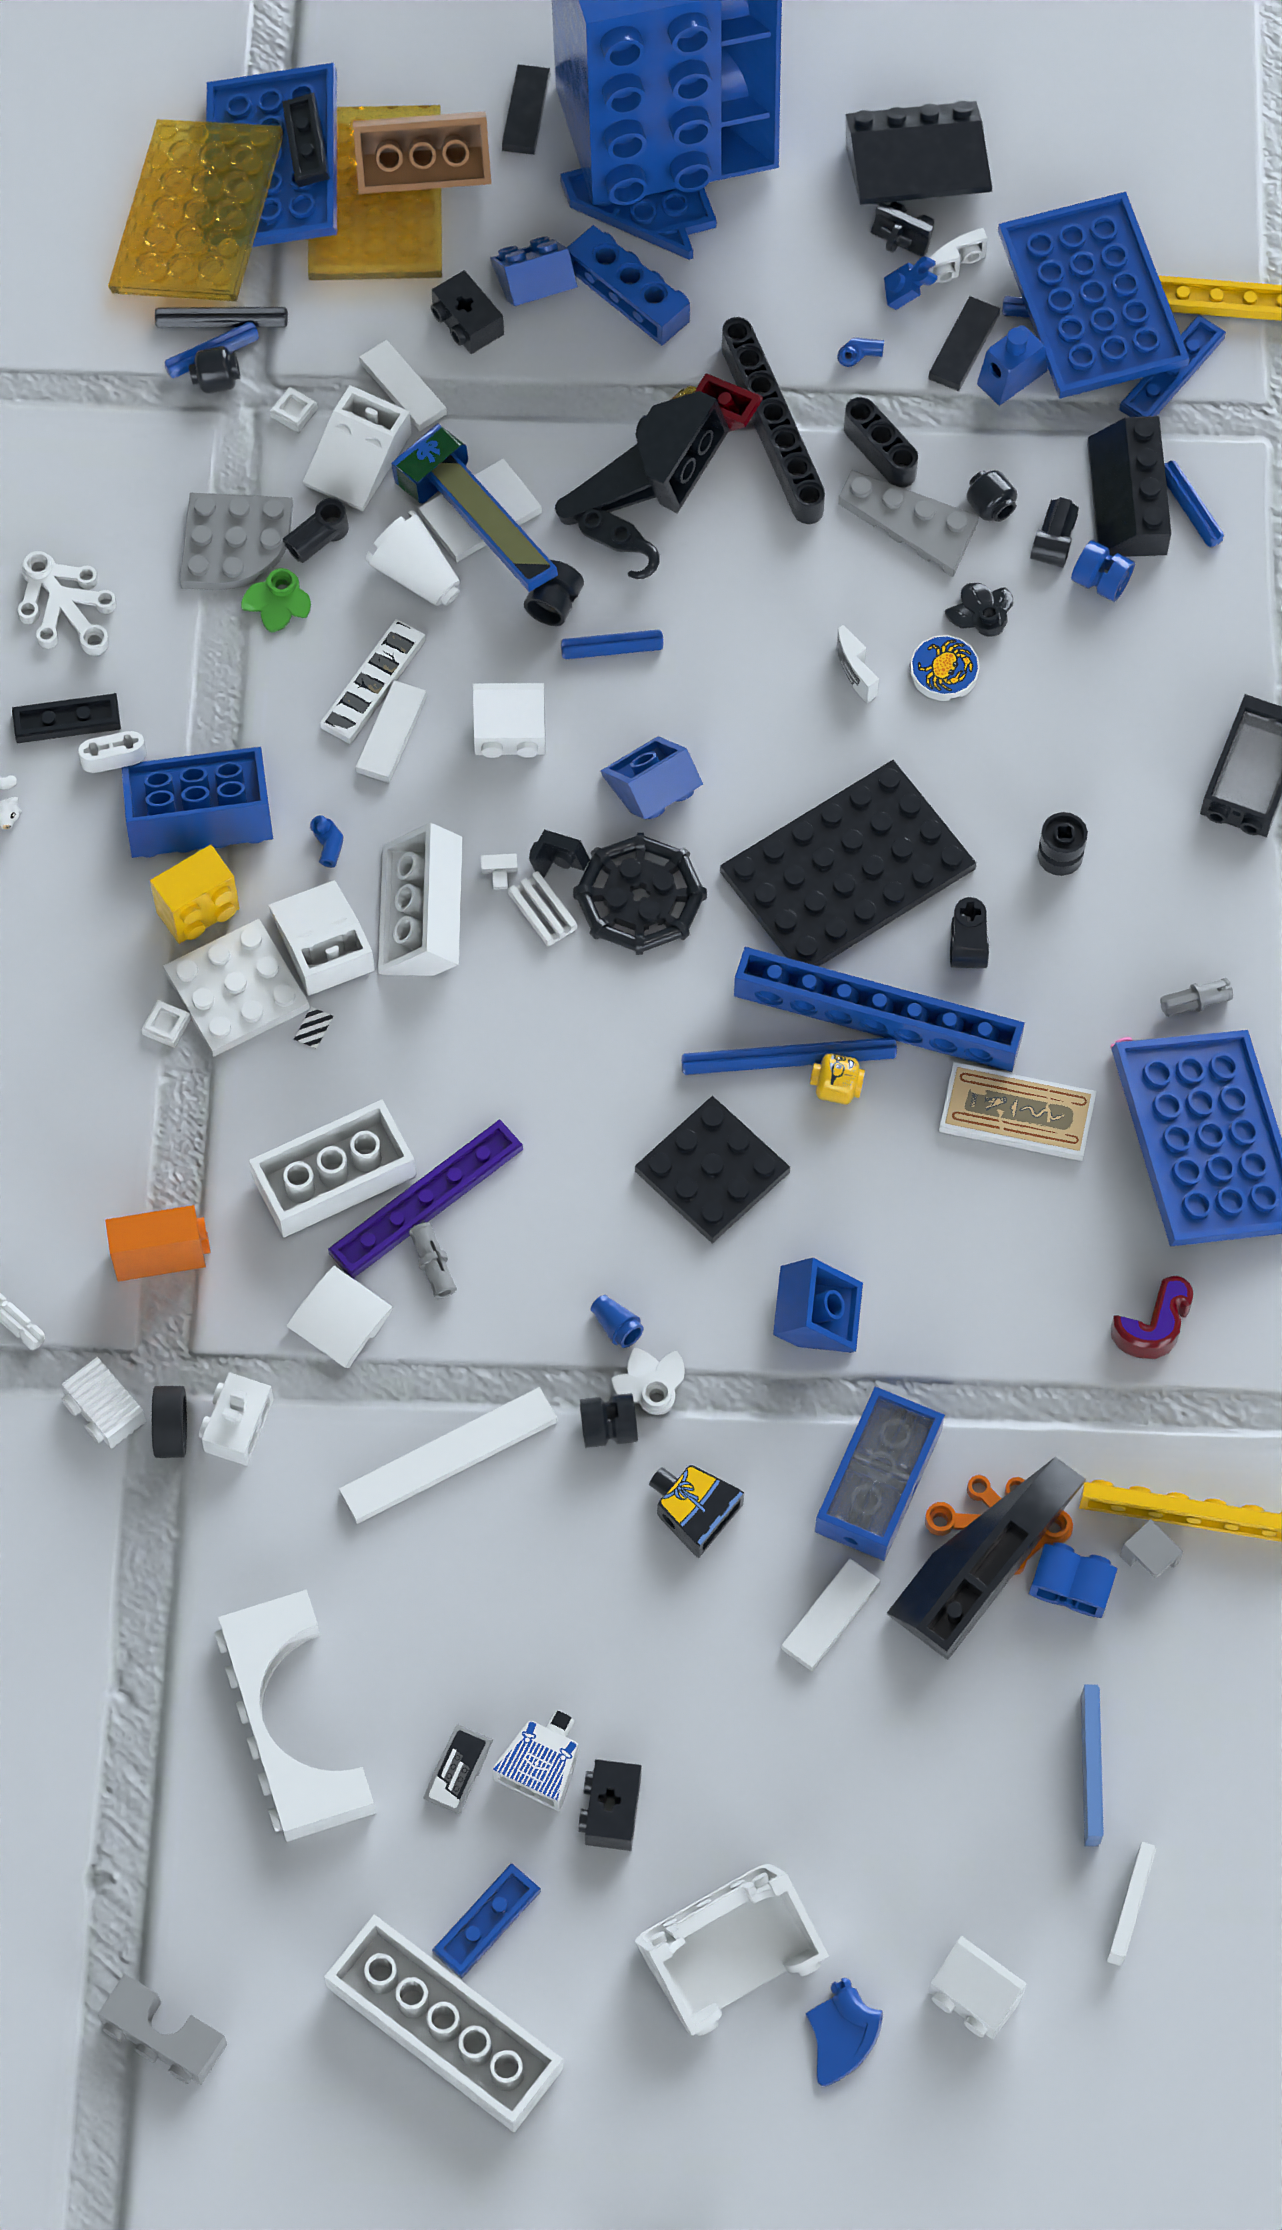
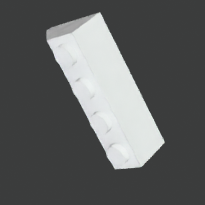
M429 823L383 845L379 974L435 976L459 965L461 836L438 825Z

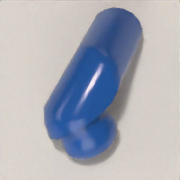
M852 338L838 351V361L843 366L851 367L865 356L883 357L884 340Z
M318 815L311 820L310 829L323 846L319 863L325 867L333 868L336 867L344 837L332 820Z

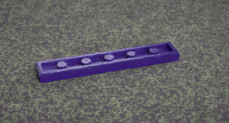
M499 1119L328 1248L329 1255L347 1275L354 1279L408 1238L411 1228L418 1224L429 1222L523 1150V1144Z

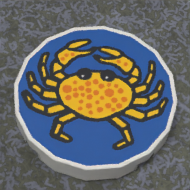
M950 635L933 636L922 641L914 650L910 661V675L914 680L917 690L928 698L938 701H951V698L958 696L961 698L967 695L975 687L980 671L978 655L972 646L961 638Z

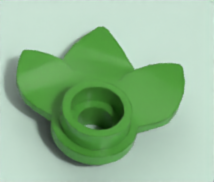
M279 568L272 571L265 582L253 584L248 588L243 596L241 608L244 611L261 612L264 627L269 632H277L286 627L292 615L298 618H307L311 609V601L309 595L300 589L298 577L288 569ZM280 585L288 586L285 589H277Z

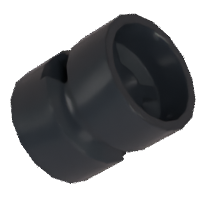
M550 560L557 567L558 576L530 591L524 601V608L529 615L541 623L550 626H561L572 608V602L578 597L584 585V579L570 565L561 561Z
M1067 812L1055 813L1048 817L1042 825L1037 857L1043 869L1052 875L1065 876L1072 874L1082 864L1088 831L1086 824L1080 817Z
M632 1393L611 1395L608 1402H604L601 1397L580 1399L585 1448L606 1446L609 1439H613L617 1444L638 1442L636 1413Z

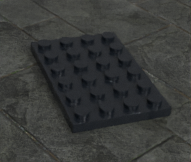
M894 759L720 865V873L786 958L815 966H821L976 869V861Z

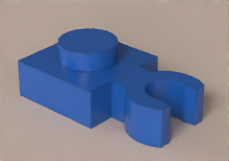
M925 256L920 258L915 265L908 262L885 276L884 284L887 306L897 310L921 295L920 286L934 284L938 277L928 270L936 265V261Z

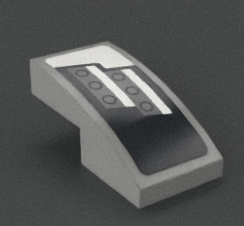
M456 1725L423 1799L460 1814L474 1780L480 1774L493 1739L461 1725Z

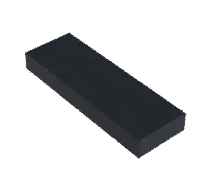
M517 65L502 140V151L535 155L550 79V68Z
M314 93L282 101L294 176L298 188L330 179L318 104Z
M969 296L929 371L928 379L960 391L1000 315V308Z
M116 693L12 707L17 744L121 729Z

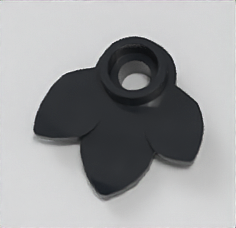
M967 583L961 590L962 603L947 608L945 615L950 622L959 628L975 627L983 636H997L1003 632L1007 624V612L1013 606V596L1005 587L991 592L987 586L981 583Z

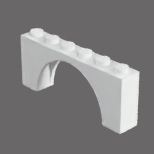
M307 1589L218 1617L221 1630L214 1633L220 1653L228 1652L232 1665L225 1667L231 1689L239 1687L243 1700L236 1702L242 1725L250 1722L254 1736L248 1737L247 1741L253 1760L261 1758L265 1772L258 1773V1778L264 1796L272 1794L276 1808L270 1809L269 1814L275 1832L283 1830L285 1840L288 1842L376 1814L363 1767L343 1771H329L304 1765L291 1758L276 1745L263 1722V1699L273 1672L290 1652L301 1644L320 1636Z

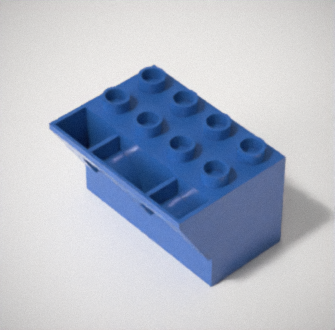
M552 0L556 90L580 167L583 169L584 180L593 206L599 205V202L609 200L610 203L613 202L617 205H630L640 201L645 195L674 189L683 192H694L704 188L713 181L779 168L782 0Z

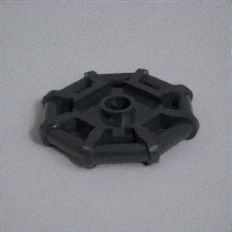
M637 832V836L604 848L596 847L591 851L592 857L578 886L573 888V898L578 900L591 929L589 934L594 939L602 938L636 951V955H643V952L677 939L685 940L690 935L689 929L702 901L707 899V889L702 886L689 858L690 852L687 849L675 848L644 836V832ZM636 851V859L627 858L618 866L612 861V859ZM645 851L669 861L665 866L646 860ZM602 869L609 877L603 888L593 887ZM680 870L687 888L677 889L673 874ZM644 889L650 896L648 898L642 897L640 901H636L632 891ZM603 901L609 910V914L601 918L594 902ZM677 902L686 903L679 918L671 915ZM658 923V926L662 924L666 926L665 929L645 936L644 931L648 930L651 925ZM615 924L634 930L635 936L613 927Z

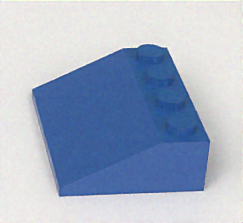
M261 746L145 761L121 768L126 826L132 858H150L158 854L173 852L187 853L192 850L203 849L209 845H212L214 848H224L228 845L241 843L256 844L264 840L273 839Z

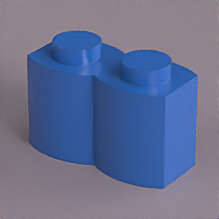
M1064 1543L1045 1544L1029 1594L1048 1603L1066 1606L1073 1611L1087 1616L1102 1618L1118 1568L1111 1565L1110 1560L1099 1555L1080 1556L1074 1553L1075 1550L1071 1546Z

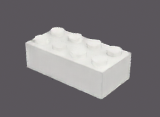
M383 1099L249 1160L252 1178L283 1238L416 1177L414 1157Z

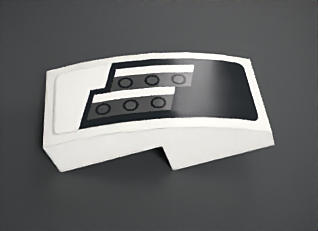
M842 625L838 628L836 647L838 657L850 684L865 703L868 704L878 695L879 678L865 665L866 647Z

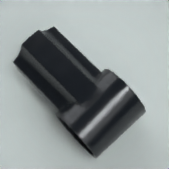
M1060 497L1050 501L1042 529H1038L1030 559L1064 568L1072 541L1070 537L1079 511V507L1072 500Z
M327 498L320 501L316 506L315 513L283 538L286 548L297 561L304 563L330 541H339L347 535L349 526L344 504L335 498ZM331 517L339 518L335 522H326Z

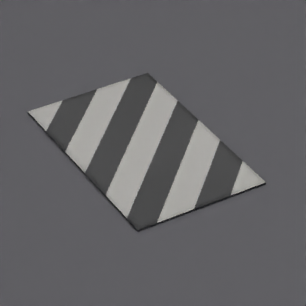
M311 1007L294 1040L317 1049L334 1016Z

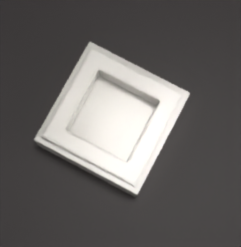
M289 387L271 408L270 416L299 433L318 410V405L314 400Z
M157 1000L141 1029L142 1035L175 1048L191 1020L190 1013Z

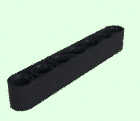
M732 317L723 324L722 353L736 385L762 396L763 400L751 418L795 518L804 524H814L823 517L825 503L824 487L752 325L745 318ZM780 446H788L790 448H781ZM798 473V474H801V475H800V476H795V475H792V474ZM804 501H813L814 503L809 504Z

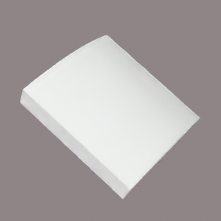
M333 1266L310 1292L286 1326L343 1367L350 1368L368 1339L376 1336L394 1307L345 1272Z

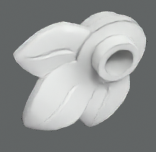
M634 1348L628 1360V1374L613 1377L612 1384L617 1395L632 1393L634 1403H639L645 1412L652 1415L664 1414L673 1407L675 1403V1389L684 1380L685 1369L682 1357L678 1351H673L658 1362L656 1358L644 1350ZM654 1393H659L664 1398L660 1402H653L650 1396Z

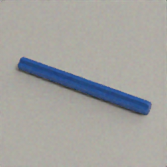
M887 1037L684 1053L681 1058L683 1074L691 1075L813 1065L814 1063L821 1064L823 1057L828 1053L855 1058L857 1061L894 1059L897 1055V1044L895 1038Z

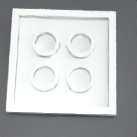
M260 919L163 965L165 974L187 1012L190 1013L191 1019L213 1057L310 1009L309 1002Z

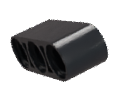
M865 397L851 399L845 407L844 432L847 437L890 484L901 488L910 486L915 481L917 475L918 452L871 400ZM898 464L906 465V467L898 466Z

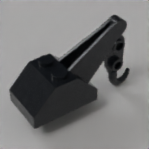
M697 391L653 405L648 414L642 416L637 424L635 433L637 444L557 501L555 511L560 521L565 525L578 523L583 535L617 552H639L646 555L649 560L646 568L641 571H629L628 576L634 579H645L651 576L660 564V554L657 548L651 542L645 540L632 523L610 512L657 497L660 505L678 514L730 430L717 399Z

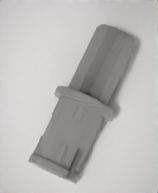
M1223 978L1201 986L1195 983L1191 984L1189 989L1162 996L1160 999L1162 1012L1166 1016L1194 1009L1200 1012L1204 1010L1205 1006L1230 1001L1233 999L1232 988L1226 989L1225 987L1230 985V981L1227 978Z

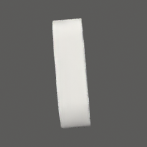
M125 731L92 738L83 742L78 748L82 768L91 773L138 764L144 760L147 752L143 736L135 731Z

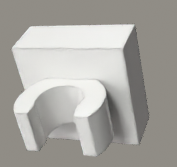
M517 853L481 855L482 874L493 873L494 890L508 889L507 873L518 872Z

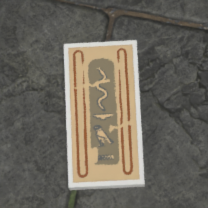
M954 1062L939 1132L1083 1161L1097 1091Z

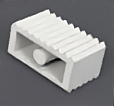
M98 1357L61 1384L65 1397L62 1398L63 1403L74 1416L81 1413L88 1421L85 1428L97 1443L104 1440L110 1448H114L116 1444L126 1439L128 1435L132 1434L134 1430H137L146 1422L141 1406L138 1405Z

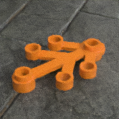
M975 1475L969 1480L967 1493L973 1500L982 1501L988 1508H991L1002 1499L991 1488L990 1481L985 1476ZM1020 1477L1009 1479L1005 1487V1496L1011 1492V1486L1020 1485L1025 1480ZM981 1483L985 1486L986 1490L982 1493L975 1492L972 1489V1485ZM937 1502L927 1509L925 1525L932 1534L943 1536L949 1534L952 1529L963 1530L981 1514L955 1513L951 1505ZM1063 1510L1054 1522L1060 1526L1061 1530L1057 1533H1052L1048 1530L1014 1575L1022 1573L1026 1567L1027 1560L1045 1544L1065 1543L1071 1537L1073 1521L1067 1512ZM943 1517L947 1524L942 1527L936 1526L933 1519Z

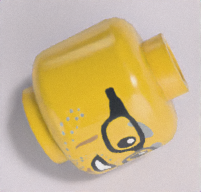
M828 1053L823 1057L821 1064H813L810 1085L816 1086V1095L821 1100L849 1104L853 1097H860L865 1069L859 1068V1062L855 1058Z

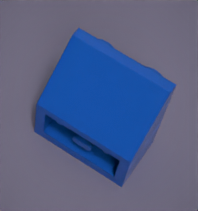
M548 236L533 239L530 241V246L518 249L517 246L502 248L498 251L499 255L490 258L506 300L513 306L578 287L568 248L554 239L550 240Z

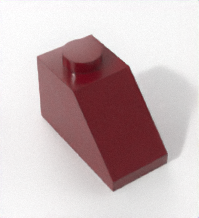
M705 373L694 391H701L717 399L730 429L729 432L746 427L763 400L761 395Z

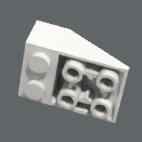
M349 385L332 412L303 480V485L331 498L338 499L342 503L360 511H364L391 468V463L397 458L412 434L410 411Z
M335 880L268 905L307 996L375 971L371 947L357 917Z

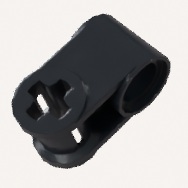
M963 898L955 906L954 917L951 922V968L988 967L987 911L983 902L977 898Z

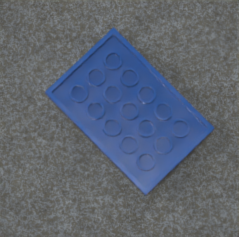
M334 62L207 82L204 246L208 254L337 235V69ZM314 93L318 104L330 179L298 188L294 176L282 101Z
M1126 191L998 224V233L1036 337L1046 347V364L1059 399L1189 365V355Z
M1248 1030L1116 1042L1111 1049L1170 1247L1282 1234V1137Z

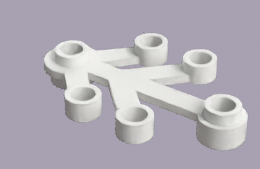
M34 551L28 554L21 566L22 575L28 583L23 602L19 604L17 609L20 621L24 624H33L39 619L40 613L37 600L43 586L49 593L42 626L36 632L39 646L44 649H50L57 645L58 635L56 627L60 611H62L80 634L83 651L92 656L103 654L109 646L107 631L100 625H91L75 603L96 606L100 613L109 614L117 606L114 593L109 590H101L99 592L89 590L98 583L97 572L91 566L73 567L55 564L53 558L42 551ZM37 568H44L43 571L34 572ZM85 575H91V576H93V577H92L91 579H89V580H82V579H81V578H82L83 576H85ZM56 579L75 580L82 589L63 587ZM104 599L111 600L107 605L100 603ZM28 609L34 610L30 615L23 614ZM45 634L53 635L48 640L42 639V636ZM93 641L101 642L98 645H90Z

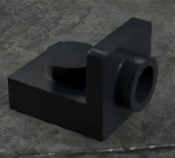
M545 829L539 840L534 842L529 853V861L534 871H538L543 878L553 862L564 869L572 867L584 871L590 861L581 840Z

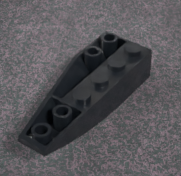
M1054 1457L933 1552L888 1610L887 1615L948 1660L1082 1487L1086 1479L1057 1457Z

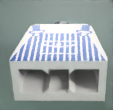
M554 1711L546 1727L534 1721H528L493 1768L494 1781L560 1812L579 1753L578 1743L567 1738L575 1720L561 1711Z

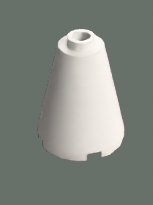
M409 511L410 518L408 520H405L402 516L399 517L376 539L373 544L378 549L374 555L368 551L365 561L373 568L435 606L442 603L447 606L459 595L460 590L457 587L460 584V580L420 517L414 511Z

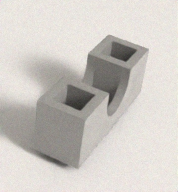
M124 1973L98 2012V2016L104 2024L102 2030L119 2042L127 2038L138 2045L135 2051L145 2059L155 2063L159 2058L171 2066L168 2070L169 2073L180 2081L188 2084L192 2079L201 2085L227 2046L225 2036L190 2015L184 2026L173 2034L156 2032L152 2028L151 2022L153 2015L161 2004L158 1994Z

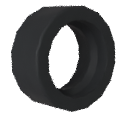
M155 1386L153 1389L151 1423L152 1446L155 1458L185 1457L187 1447V1401L184 1386Z

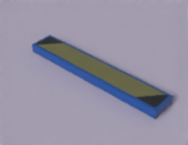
M454 453L449 455L426 475L430 482L528 592L558 576L557 567Z

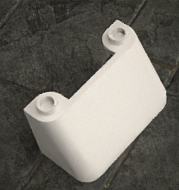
M772 1864L761 1865L748 1871L647 1929L635 1939L650 1970L686 2031L692 2036L696 2033L699 2036L714 2030L719 2025L717 2020L722 2016L720 2009L785 1971L790 1973L798 1972L800 1976L808 1975L821 1966L820 1961L829 1957L787 1873Z

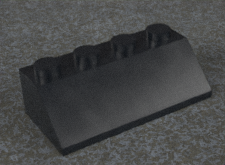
M1159 416L1125 417L1089 436L1087 439L1097 543L1109 548L1111 556L1117 553L1125 557L1167 555L1172 533Z

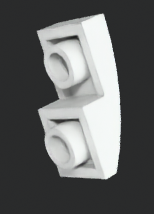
M984 228L973 230L953 239L930 257L936 261V265L928 270L937 275L938 279L935 283H945L958 277L960 264H971L981 258H985L988 238Z

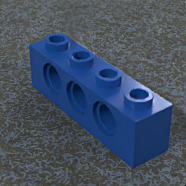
M592 225L567 247L575 276L661 346L690 322V302L686 295L679 290L675 291L666 284L658 272L650 271L633 252L625 251L609 233L602 232Z

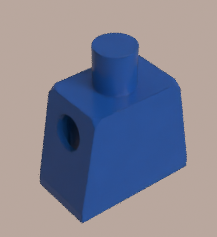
M1020 325L1019 327L1012 328L1008 335L986 351L977 385L996 404L1002 405L1047 372L1046 347L1026 326Z

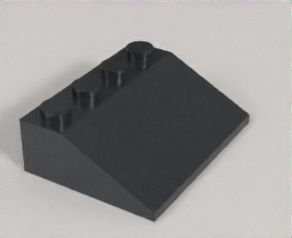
M958 101L956 103L939 105L925 104L919 107L908 108L893 107L888 110L878 111L861 110L857 113L846 114V150L860 205L992 192L984 130L977 101Z

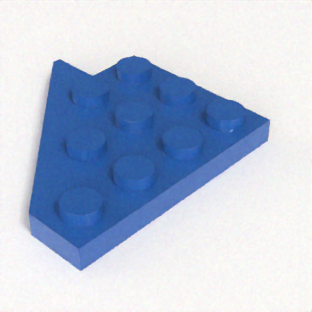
M582 168L560 174V182L570 208L688 260L693 259L694 255L688 235L714 229L717 226V219L705 188L694 192H683L674 189L645 195L640 201L630 205H617L613 202L610 203L609 200L599 202V205L593 206Z

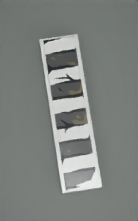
M395 619L320 722L321 729L351 744L387 695L393 681L398 680L426 641L425 634Z

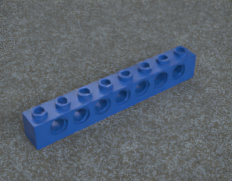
M744 947L734 980V997L880 1037H893L896 1041L1009 1072H1013L1025 1022L749 947Z

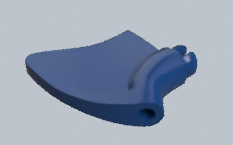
M841 1978L842 1981L838 1983L834 1981L830 1988L834 1997L805 2013L816 2035L818 2050L817 2080L823 2087H827L844 2078L865 2060L875 2046L882 2026L883 2011L866 2006L857 1989L852 1988V1983L848 1978Z

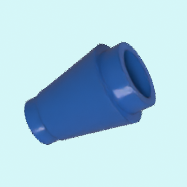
M607 1295L598 1297L591 1305V1312L595 1315L614 1345L627 1348L641 1337L644 1327L640 1324V1317L610 1299Z

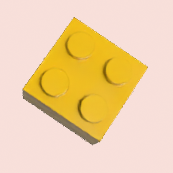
M212 845L205 847L150 880L156 913L178 944L187 939L193 940L198 938L206 928L216 922H224L230 919L240 909L234 875Z

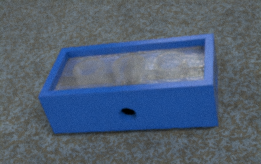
M875 1386L818 1512L815 1533L885 1561L942 1432L945 1414Z

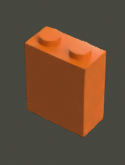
M194 1205L105 1219L110 1255L118 1282L206 1267L204 1254L211 1253L205 1219L204 1217L197 1218Z

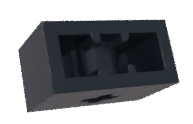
M465 270L431 289L432 305L430 308L438 322H444L448 326L453 340L459 346L463 345L470 354L475 353L504 335L502 313Z
M595 1759L594 1771H586L583 1794L590 1795L588 1809L581 1808L578 1832L585 1833V1845L632 1851L642 1765ZM607 1798L614 1799L615 1805H613L612 1811L605 1810L604 1805L607 1802Z

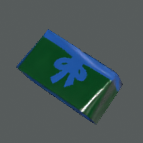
M440 424L434 425L391 463L395 484L419 503H425L439 491L426 475L452 453L466 466L468 463L467 446Z

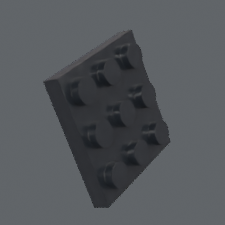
M712 1095L635 1165V1172L713 1244L790 1173V1166Z

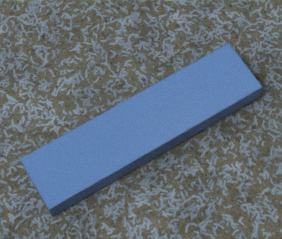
M1084 1684L1081 1693L1084 1846L1098 1847L1104 1835L1100 1687L1098 1685Z

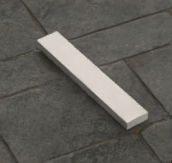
M538 1387L339 1488V1492L356 1524L557 1423V1416L541 1388Z

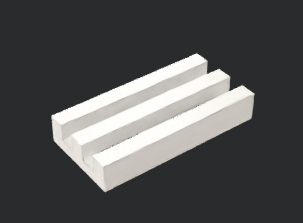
M538 871L533 873L532 878L529 880L527 878L521 880L519 886L515 887L513 885L508 888L509 896L547 947L577 930L576 921ZM535 886L539 889V891L542 893V895L554 909L556 914L565 924L564 928L561 926V924L549 910L547 905L535 891ZM525 892L528 894L555 931L554 934L551 935L522 894Z

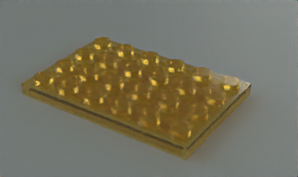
M441 105L337 107V235L308 239L309 280L443 278L442 188L359 194L353 121L441 115Z
M157 119L108 287L113 294L237 302L284 136L281 126Z

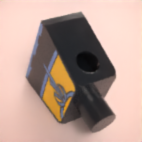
M689 1465L679 1478L661 1467L649 1482V1486L663 1495L657 1504V1515L698 1558L701 1557L735 1516L744 1502V1492L694 1465Z

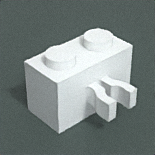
M229 1372L225 1383H219L213 1396L215 1408L211 1417L205 1416L200 1427L199 1437L202 1438L204 1451L247 1466L274 1400L272 1387Z

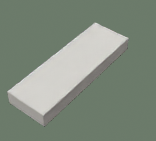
M387 339L359 356L360 364L397 406L410 411V420L419 432L447 414L445 405Z
M396 680L393 681L358 760L356 773L387 783L390 782L427 698V690Z
M849 1558L781 1645V1649L810 1671H813L880 1585L881 1580Z
M1142 1842L1106 1962L1120 1966L1126 1957L1155 1856V1845Z

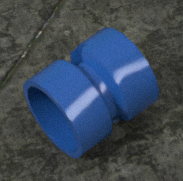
M1091 540L1081 552L1074 566L1071 580L1087 589L1095 586L1097 594L1115 602L1123 593L1132 576L1135 561L1119 553L1111 556L1109 548Z

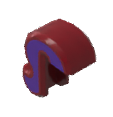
M1170 1276L1161 1281L1150 1325L1138 1320L1114 1315L1111 1323V1338L1117 1347L1126 1354L1137 1358L1157 1359L1169 1354L1177 1343L1180 1334V1316L1186 1317L1191 1308L1193 1289L1190 1283L1180 1276Z

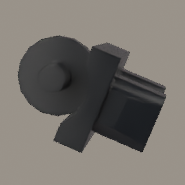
M896 201L891 202L889 205L879 203L876 207V216L870 233L887 240L886 250L894 252L900 246L924 257L928 252L935 223L934 219L924 214L916 219L906 214L907 209L905 206Z

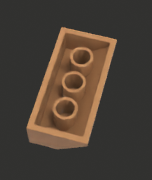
M485 111L353 121L359 194L491 184L487 117Z

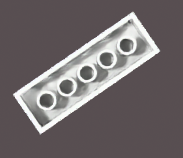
M375 1914L324 1976L329 1990L514 2133L563 2071V2059Z

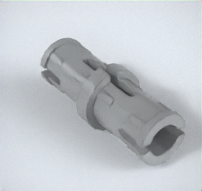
M421 1223L409 1231L420 1257L418 1260L419 1267L425 1271L434 1297L436 1299L448 1297L455 1293L457 1288L446 1264L448 1260L446 1252L440 1249L431 1223Z

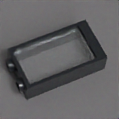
M1245 694L1204 796L1200 814L1215 823H1226L1241 828L1247 834L1267 837L1282 800V706Z

